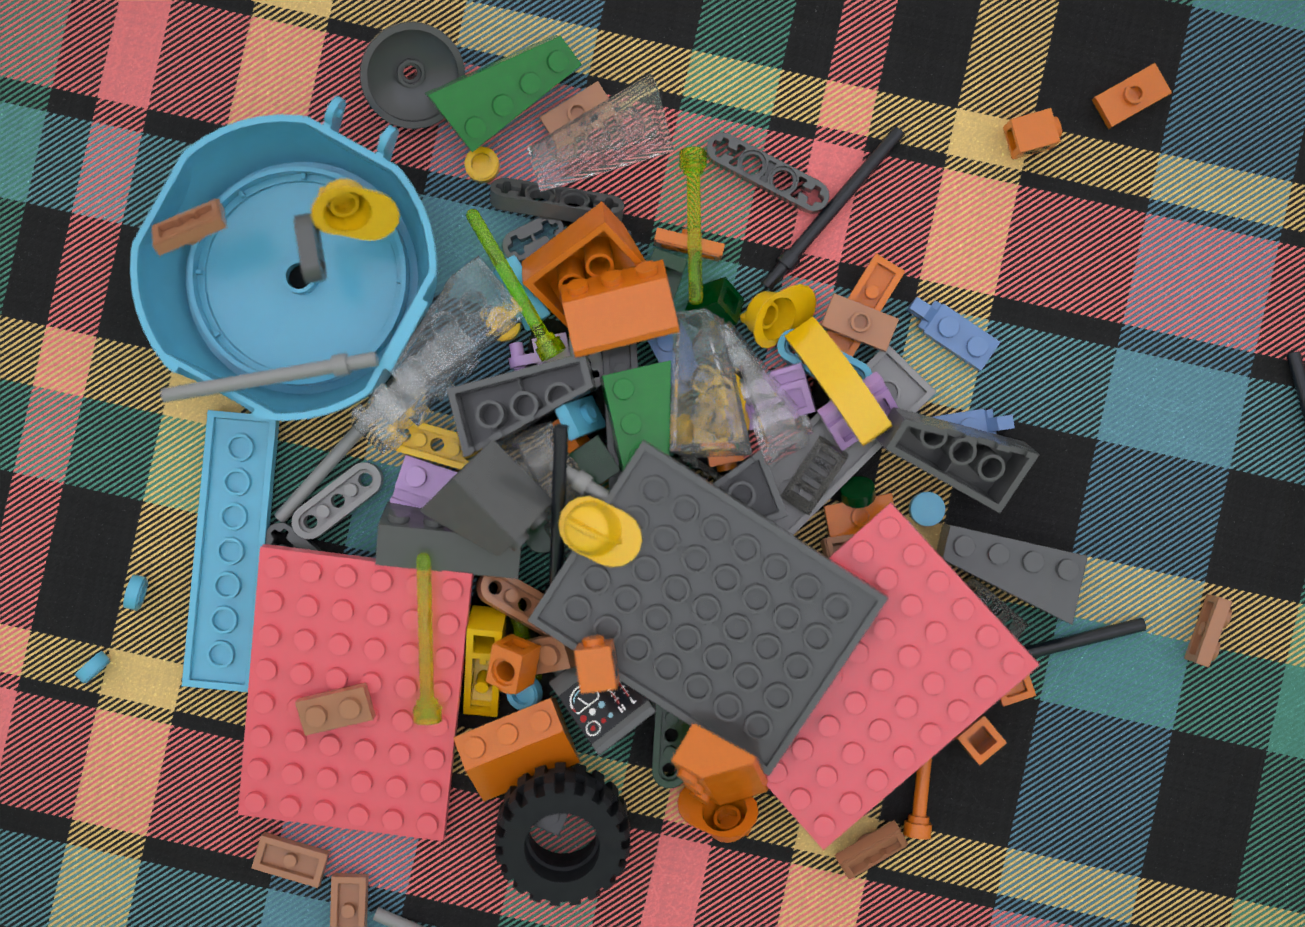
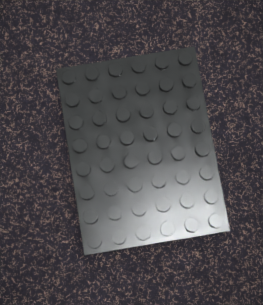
M643 440L604 500V502L626 512L637 522L642 536L639 553L632 561L623 566L609 567L601 565L572 550L531 614L528 622L573 651L578 643H583L582 639L588 636L603 635L604 640L614 639L620 681L688 725L692 726L695 723L755 756L763 772L770 776L888 600V596L657 447Z

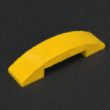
M811 317L784 336L802 363L807 366L841 413L843 420L862 446H865L893 427L853 366L814 317Z

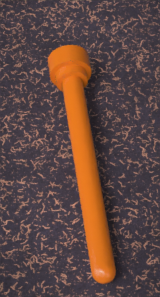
M932 758L916 771L913 810L908 815V820H904L903 835L906 837L923 840L931 839L932 824L929 823V816H926Z

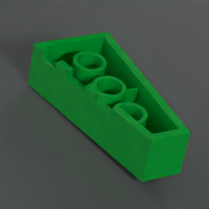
M552 35L505 58L485 65L476 71L456 78L447 84L427 91L425 95L471 152H474L582 64L561 36Z
M671 360L601 376L600 383L621 473L643 440H646L670 456Z

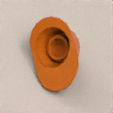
M686 787L680 792L677 805L683 820L692 827L710 834L720 842L731 843L738 841L744 836H748L751 828L757 821L759 811L757 802L753 797L719 806L711 800L707 805L698 801L689 794L691 790Z

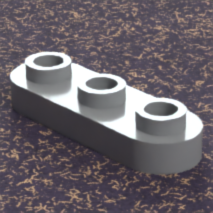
M367 462L358 463L351 467L294 512L292 516L294 532L304 539L321 537L381 490L384 482L382 471L375 464ZM365 473L370 474L372 477V482L369 486H364L361 482V477ZM337 494H341L345 499L342 507H337L334 503V498ZM310 515L315 516L317 519V525L314 528H310L307 525V518Z

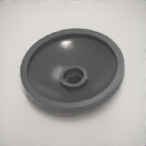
M414 21L397 23L379 32L365 49L360 64L361 88L370 107L385 121L408 129L425 128L444 119L443 116L425 95V92L465 75L463 59L453 41L436 27ZM407 66L415 67V73L411 77L404 76L403 72Z

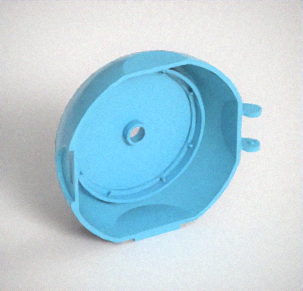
M339 96L334 97L328 105L323 124L302 115L278 114L258 116L221 127L195 142L180 155L132 242L130 278L135 309L142 329L152 348L163 364L174 373L197 382L329 360L332 355L347 353L348 356L370 352L377 353L379 366L351 370L350 375L335 377L334 374L221 393L248 409L252 416L258 419L278 421L311 419L338 412L366 399L381 388L393 372L403 375L406 367L402 366L412 345L428 316L434 318L437 310L431 305L438 279L437 248L432 226L415 188L404 172L396 164L390 162L399 129L389 125L379 137L377 152L374 153L339 134L346 107V100ZM348 178L357 181L364 189L377 191L389 196L396 203L400 212L399 224L394 232L385 238L374 241L333 235L320 230L327 271L326 281L309 283L302 289H296L291 286L290 273L295 267L300 265L294 216L311 213V206L318 197L320 187H325L329 182L336 179ZM211 200H220L225 209L227 228L204 237L196 244H187L161 256L158 255L153 247L152 225Z

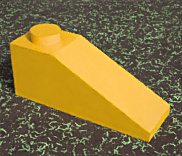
M472 605L466 634L463 714L498 716L500 690L498 687L487 683L486 678L492 644L505 637L507 615L493 607Z

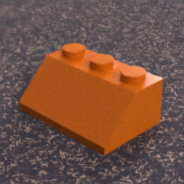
M600 202L522 261V281L568 328L562 305L560 285L567 284L577 278L587 279L599 276L613 269L623 270L635 267L646 260L624 224L603 202Z
M663 259L644 261L635 267L623 270L613 269L599 276L587 279L577 278L567 284L560 285L562 305L575 358L680 332Z
M549 698L453 737L464 769L483 801L506 793L510 786L515 785L517 787L518 778L525 773L533 776L536 767L546 765L547 769L555 768V762H566V767L581 763L556 698Z
M695 723L691 726L671 760L678 770L677 776L685 781L683 785L691 790L689 794L706 805L710 800L719 806L765 793L769 789L766 786L768 780L755 756Z

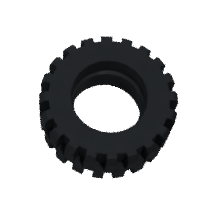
M555 762V768L547 769L546 765L535 768L533 776L529 773L522 775L518 778L517 787L515 785L510 786L505 793L504 802H501L498 811L494 843L496 844V861L502 864L501 873L508 881L514 879L513 888L520 894H524L527 891L530 893L531 900L541 903L542 899L550 901V906H560V902H569L570 906L579 905L583 898L587 897L591 901L599 897L601 888L609 890L616 883V876L622 875L626 867V858L629 857L630 853L629 815H627V805L624 797L619 796V789L611 781L605 784L604 774L597 770H593L592 774L586 772V766L578 763L575 764V768L566 767V762ZM564 813L578 816L587 821L595 830L596 836L581 850L572 853H555L537 844L530 834V829L539 820L547 816Z

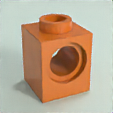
M510 634L493 643L486 682L498 687L503 693L515 695L533 685L541 645L514 634Z

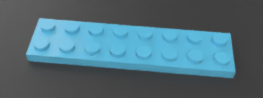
M208 410L182 686L248 692L260 547L266 544V533L270 527L280 423L278 420L258 419L252 416V414L215 410Z

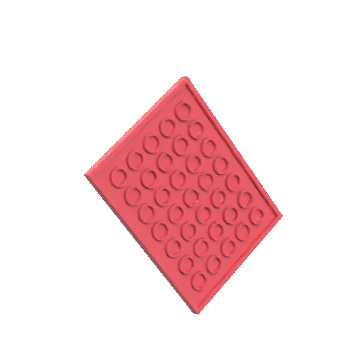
M892 502L829 557L835 563L887 595L888 600L770 776L765 774L768 780L766 786L823 850L1039 666L1036 659Z
M263 544L260 547L238 815L444 841L455 753L453 737L457 734L466 651V634L474 577L472 573L375 565L376 558ZM367 683L376 715L373 720L304 735L295 704L298 698Z

